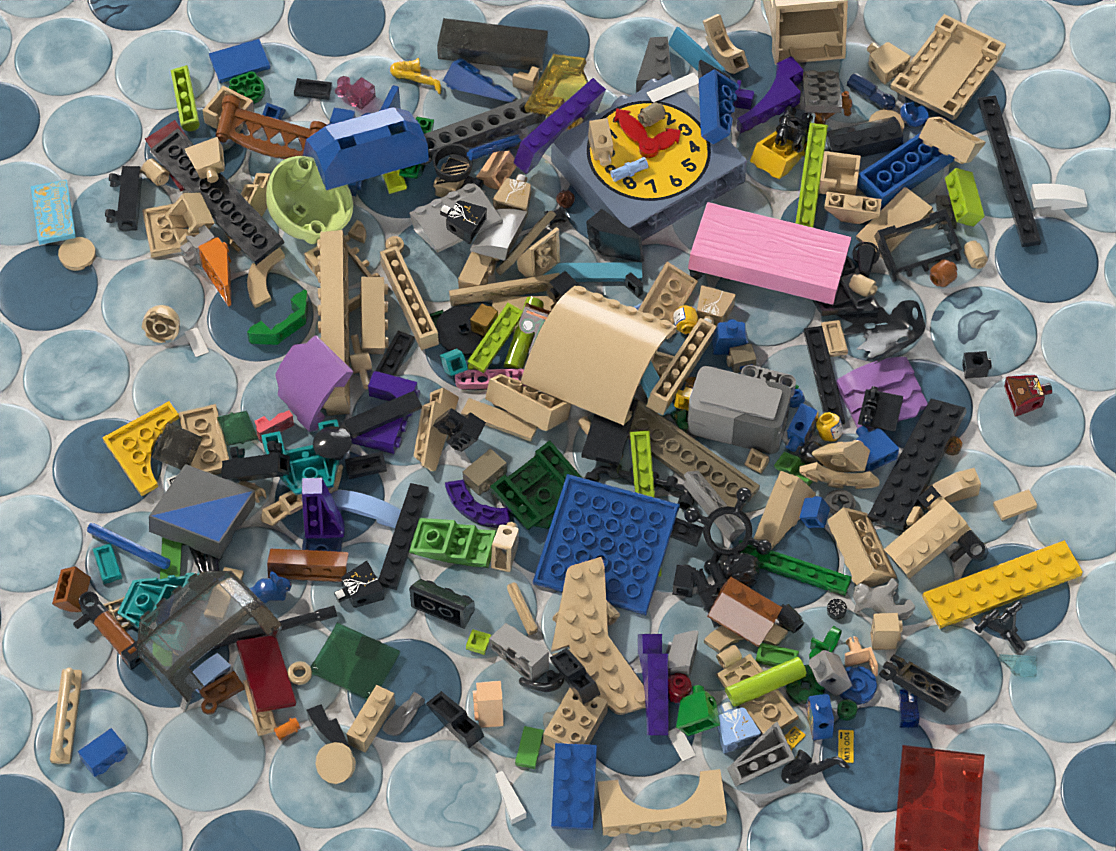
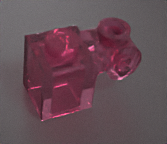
M342 76L337 80L335 93L341 98L343 96L346 97L354 107L356 106L362 110L376 97L375 86L362 77L353 85H351L350 78L347 76Z

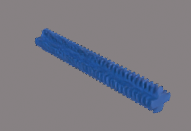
M518 134L470 149L467 152V156H469V160H473L519 145L521 139Z

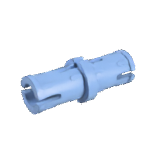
M643 157L632 163L627 162L620 168L611 170L610 174L613 181L616 182L627 176L632 177L634 173L647 169L648 163Z

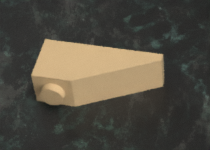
M975 468L956 472L932 484V486L948 503L978 496L981 482Z

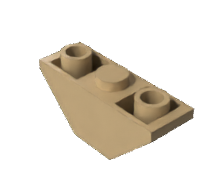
M827 192L824 209L841 222L861 224L879 217L882 199Z

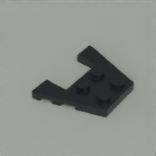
M849 256L846 258L841 277L855 273L856 267ZM840 279L833 305L812 300L821 316L878 313L881 308L873 295L855 301L842 279Z

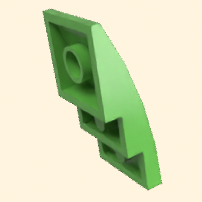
M419 518L409 552L442 562L488 568L492 557V543L497 531L477 529L476 525L457 524L455 520Z

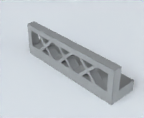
M690 471L684 475L687 479L683 483L684 487L707 515L717 508L727 506L699 471ZM725 514L714 521L730 542H734L745 530V526L735 515Z

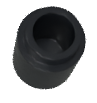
M782 604L777 620L788 631L796 633L805 623L802 620L803 617L790 604Z

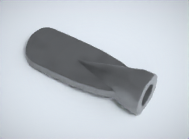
M413 692L410 699L402 704L383 725V731L392 736L400 735L413 720L418 708L425 703L424 698Z

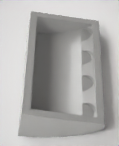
M497 209L496 211L501 217L502 223L478 233L470 251L506 260L526 223L527 211Z

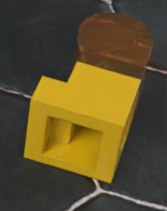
M696 377L686 379L684 391L678 389L674 407L689 411V399Z

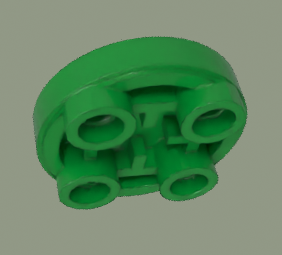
M255 72L239 75L232 78L229 82V89L253 100V104L258 103L265 94L264 83Z

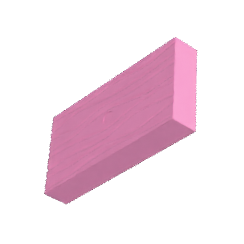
M707 202L690 253L688 269L833 305L848 255L851 237Z

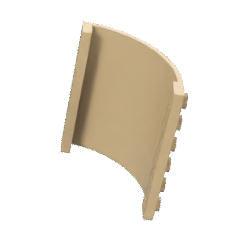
M574 286L561 297L545 320L528 357L521 383L624 425L632 416V411H629L650 361L665 339H669L675 333L677 326L667 320L655 318L650 313L637 311L635 307L622 305L617 300L607 299L600 293L587 291L582 286Z

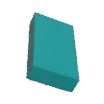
M112 544L93 548L103 585L122 579Z

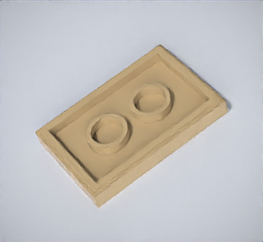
M174 204L142 210L151 257L182 252L180 248L182 245L178 244L173 230L184 228H171L165 216Z

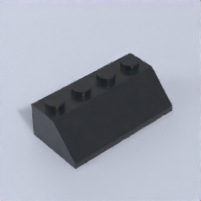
M893 116L827 131L826 142L829 152L865 157L897 149L903 145V133L899 121Z

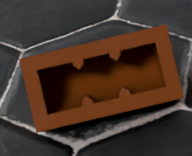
M76 566L61 569L52 604L65 611L81 612L79 598L88 591L91 577Z

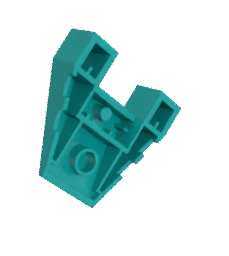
M337 419L318 423L319 431L330 426L339 427ZM280 431L261 435L265 454H269L267 443L269 441H276V443H282L281 454L290 456V475L279 478L295 495L302 494V478H323L327 488L334 487L340 460L327 459L317 455L313 445L285 451Z
M186 573L185 576L180 577L169 575L168 578L164 579L154 577L133 580L117 614L167 651L186 655L194 639L187 626L182 625L192 602L210 605L217 587L209 575Z

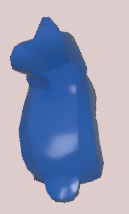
M271 571V579L262 578L258 580L253 587L248 589V594L254 597L258 604H265L268 601H284L287 595L286 592L290 591L292 587L291 582Z

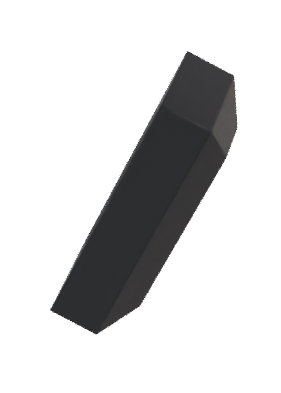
M383 451L345 459L349 479L387 472Z

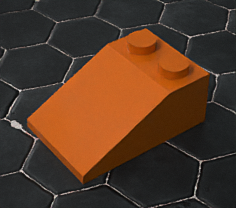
M219 237L198 246L202 268L229 307L232 305L231 271L229 265L231 259L227 254L229 252L227 244L225 242L222 243Z

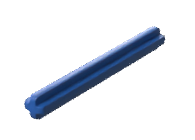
M95 523L88 525V533L162 569L169 568L170 559Z

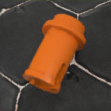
M289 718L288 722L273 730L278 739L282 740V738L293 732L297 733L301 727L296 718Z

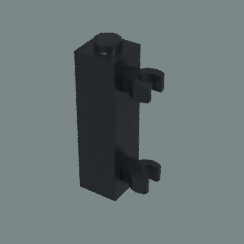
M122 166L121 175L109 174L110 187H118L120 185L118 211L106 209V222L114 223L117 221L119 230H138L142 187L141 167Z
M269 441L267 443L269 454L245 458L244 448L238 449V446L231 447L230 455L232 459L222 461V478L238 483L239 481L290 475V456L281 454L282 443H276V441Z

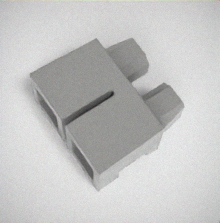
M205 225L198 228L199 234L195 237L186 236L187 243L180 246L182 253L185 255L183 256L184 262L189 267L196 263L202 267L198 246L215 238Z

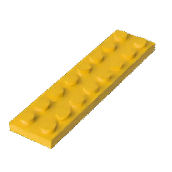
M1064 540L926 591L922 597L936 624L941 629L1080 577L1083 572Z

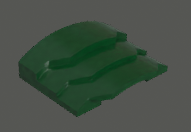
M549 440L535 451L533 458L508 477L504 475L490 486V491L527 530L534 526L549 529L567 474L580 478L583 477Z

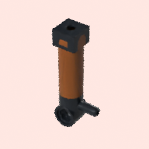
M88 591L80 596L79 605L83 616L73 623L76 629H79L91 620L122 656V661L130 670L147 659L144 648L138 641L135 642L99 601L96 593ZM87 603H94L92 606H85Z

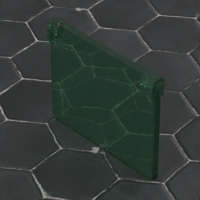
M337 622L310 668L313 675L368 699L376 685L382 686L401 652Z

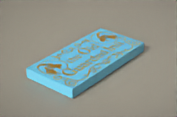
M67 179L31 186L39 245L76 238Z

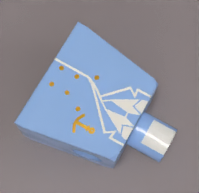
M726 702L720 706L723 714L719 715L720 726H717L723 754L752 745L760 737V730L745 708L734 710L731 702Z

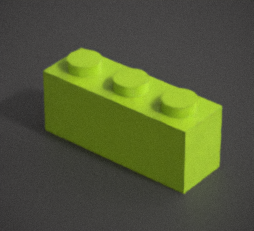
M955 168L945 177L957 223L974 227L985 217L973 172Z

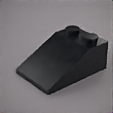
M601 209L586 221L591 249L597 250L606 256L640 263L644 261L641 236L605 210Z

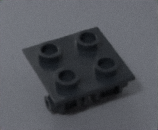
M872 386L871 389H866L858 425L896 432L904 396L878 391L879 388Z

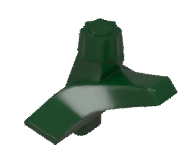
M685 409L673 411L670 415L671 418L675 420L679 429L688 434V411H685Z

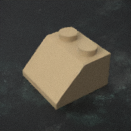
M853 440L852 442L827 444L814 450L812 455L828 469L844 473L865 471L870 450L863 442Z

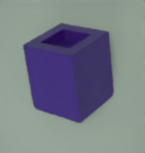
M738 80L739 88L735 91L737 99L733 102V106L751 110L754 91L741 89V80Z

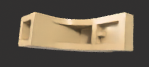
M716 14L703 20L707 36H705L706 41L719 64L726 71L733 74L748 68L749 65L744 50L737 49L730 41L721 15Z

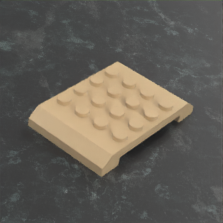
M944 14L935 25L933 33L906 69L899 73L892 82L890 89L954 120L959 116L998 63L1006 44Z

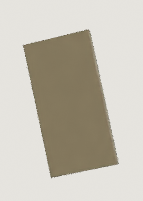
M552 210L534 225L508 255L507 259L498 266L496 272L499 275H502L515 263L556 216Z

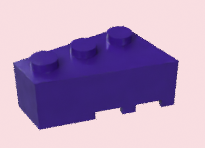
M302 478L305 538L344 537L345 521L323 478Z

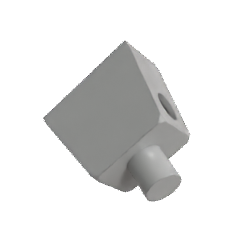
M823 650L809 660V666L817 682L836 697L852 686L839 655Z

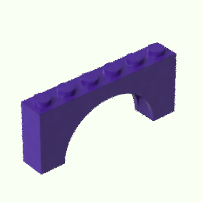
M592 78L521 141L513 163L527 175L539 164L547 149L565 129L579 118L584 119L589 113L598 111L606 89Z

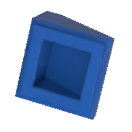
M266 103L262 115L281 120L286 109Z

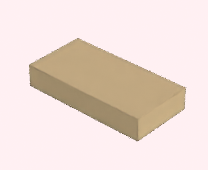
M840 320L822 322L821 326L829 356L847 355L848 349Z
M1028 489L994 501L993 506L1001 521L1036 509L1037 503Z

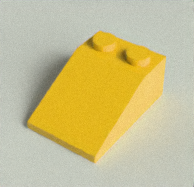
M775 131L756 144L750 162L755 164L757 168L770 173L772 177L781 179L804 156L807 143L804 144L803 151L797 152L798 147L793 151V141L787 139L784 146H780L781 141H779L778 145L775 143L777 136Z

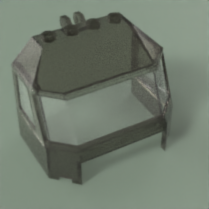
M233 571L201 572L199 575L195 573L187 580L188 584L183 588L181 585L171 592L172 595L169 599L163 598L155 605L157 607L152 612L148 610L140 617L136 654L184 712L188 710L190 700L194 697L192 692L196 689L200 691L204 688V685L190 670L189 667L216 645L220 644L251 617L254 618L267 635L271 634L274 638L278 637L283 626L267 606Z

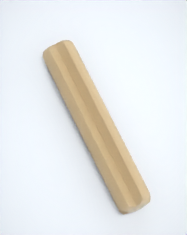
M517 583L508 584L507 591L527 634H536L538 628Z

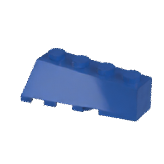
M714 69L698 79L701 137L712 144L730 135L733 121L731 114L735 110L733 102L737 99L735 91L739 88L737 83Z

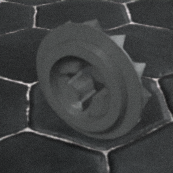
M833 490L825 498L826 503L830 507L829 513L832 515L841 510L836 505L838 499L843 504L842 508L855 510V498L846 490Z

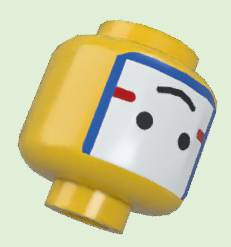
M688 305L680 306L673 314L674 323L677 326L676 329L683 334H690L699 320L696 309Z
M824 413L816 422L819 436L824 441L834 442L843 434L841 420L836 414Z

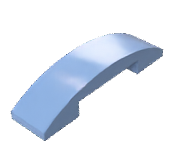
M337 490L331 493L340 513L341 510L377 519L378 524L392 528L396 527L401 512L399 508L378 498L358 492Z

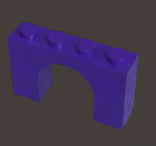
M377 371L373 372L368 385L370 397L385 401H391L411 391L415 392L418 399L420 396V390H418L416 381ZM413 413L358 437L352 438L351 436L352 444L395 454L396 449L401 446L402 433L407 430L408 417H411Z

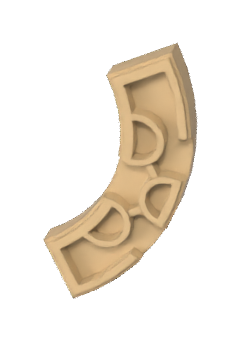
M280 247L259 264L255 265L252 263L250 267L247 287L254 308L271 301V296L266 287V279L271 269L285 258V254Z
M817 462L800 466V473L816 483L818 481L828 483L827 486L843 489L844 486H855V489H867L879 486L880 480L870 471L863 473L837 472L827 469Z
M773 624L762 642L778 646L788 634V631ZM721 626L711 632L704 639V643L720 653L728 646L744 639Z

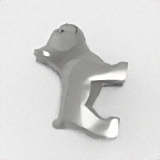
M893 578L884 586L870 588L860 583L853 589V598L856 603L855 613L860 612L864 608H872L878 614L898 613V620L905 621L914 613L915 605L910 599L905 602V605H895L893 596L896 594L894 590L898 588V584Z

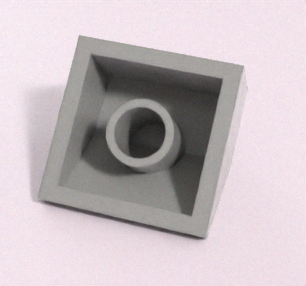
M694 630L674 635L673 642L668 643L666 652L669 654L668 678L675 673H682L690 678L697 652L699 631Z

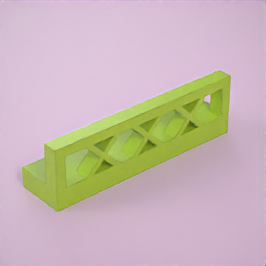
M510 303L506 304L467 361L468 370L477 369L482 373L486 371L520 321L522 310Z

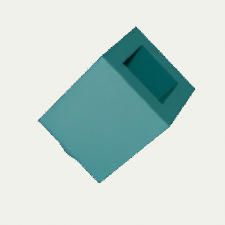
M454 349L439 355L444 371L449 376L468 370L463 352Z

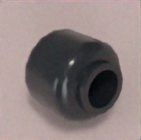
M807 441L798 453L801 455L800 461L805 465L817 462L823 466L812 455L814 450L823 446L816 441H811L810 443Z

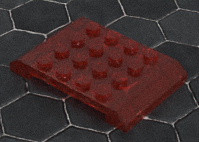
M902 745L893 851H979L981 794L985 754Z

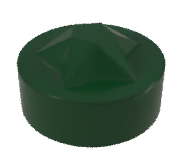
M849 699L839 702L837 706L839 718L845 721L854 719L858 710L856 703Z

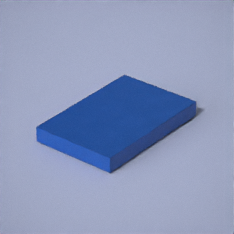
M260 39L209 53V58L219 84L248 72L258 73L270 69V64Z

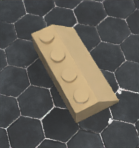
M943 499L889 544L884 551L910 579L970 528L961 515Z
M843 507L830 517L827 522L830 526V532L836 539L837 547L845 559L844 563L851 572L852 581L856 585L863 583L868 587H873L889 582L892 578L895 580L897 578L871 520L867 517L868 514Z

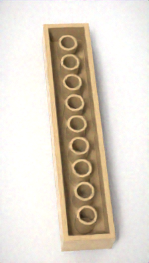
M343 230L320 232V239H317L318 251H320V255L317 256L320 272L317 275L318 283L321 288H318V299L321 300V305H318V315L321 316V321H318V331L321 333L320 339L350 368L349 306H347V300L344 297L347 296L349 298L348 247ZM350 378L344 387H335L322 408L326 409L328 416L350 414Z

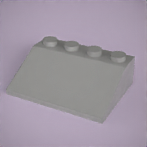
M475 183L467 184L463 188L452 191L446 196L435 199L431 203L418 207L409 213L415 232L437 253L463 241L447 230V218L440 215L444 205L453 208L457 201L461 200L486 207L487 219L478 233L502 223V219Z

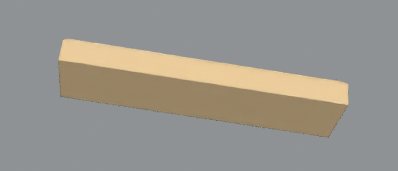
M468 398L461 412L463 416L471 412L485 421L486 426L530 442L538 429V426L525 422L517 415Z

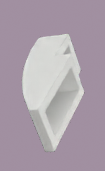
M1032 184L1030 194L1034 208L1050 206L1051 210L1087 207L1083 189L1061 184Z

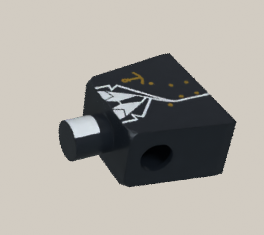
M459 200L453 208L444 205L440 215L447 218L446 228L448 231L466 243L471 244L487 219V208Z
M368 561L363 562L341 577L343 588L334 592L338 603L349 599L354 608L385 599L384 590Z

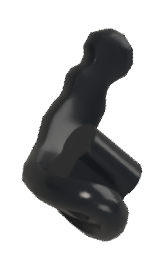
M548 670L547 683L534 682L521 677L519 684L547 693L558 690L563 685L564 678L560 672L556 673L553 670Z

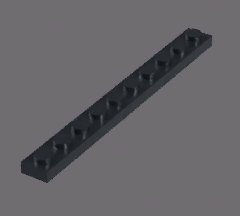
M995 95L978 98L980 112L1021 246L1023 248L1040 245L1041 239L997 97Z

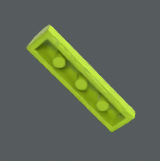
M185 65L170 71L181 127L185 131H194L199 128L200 123L189 67Z
M527 297L522 311L526 303L544 308V302L535 297ZM519 322L503 365L504 368L523 369L535 332L530 334L524 333L519 327Z
M796 657L726 687L725 693L733 707H737L806 677V669L802 660Z

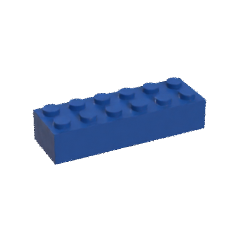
M919 133L859 173L857 188L869 198L882 199L880 208L882 210L904 187L912 190L955 161V157L950 154L947 156L938 151L939 148L935 146L925 145L923 140L919 138L921 134Z

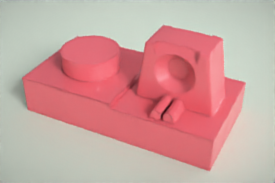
M289 410L277 414L270 421L265 416L254 421L257 437L261 443V435L278 431L281 433L294 426L293 415Z

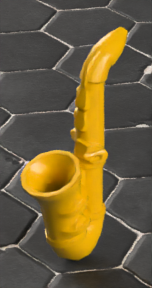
M419 58L413 61H399L391 65L390 73L392 76L398 79L402 78L433 85L438 94H441V83L439 80L433 79L431 76H422Z

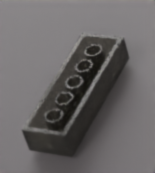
M443 18L437 44L438 59L456 61L462 58L468 63L531 70L533 66L539 68L540 72H543L548 48V31Z

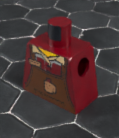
M1036 375L1008 376L1005 379L1004 389L1015 417L1041 408L1045 395L1052 394L1051 384L1040 385Z

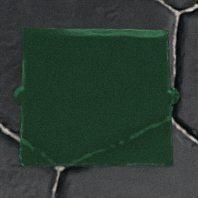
M247 411L231 412L228 415L217 417L227 446L239 443L244 444L245 442L258 439Z

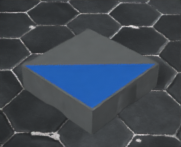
M185 464L149 515V532L175 542L184 543L195 550L220 559L232 541L234 533L244 523L254 508L255 490Z

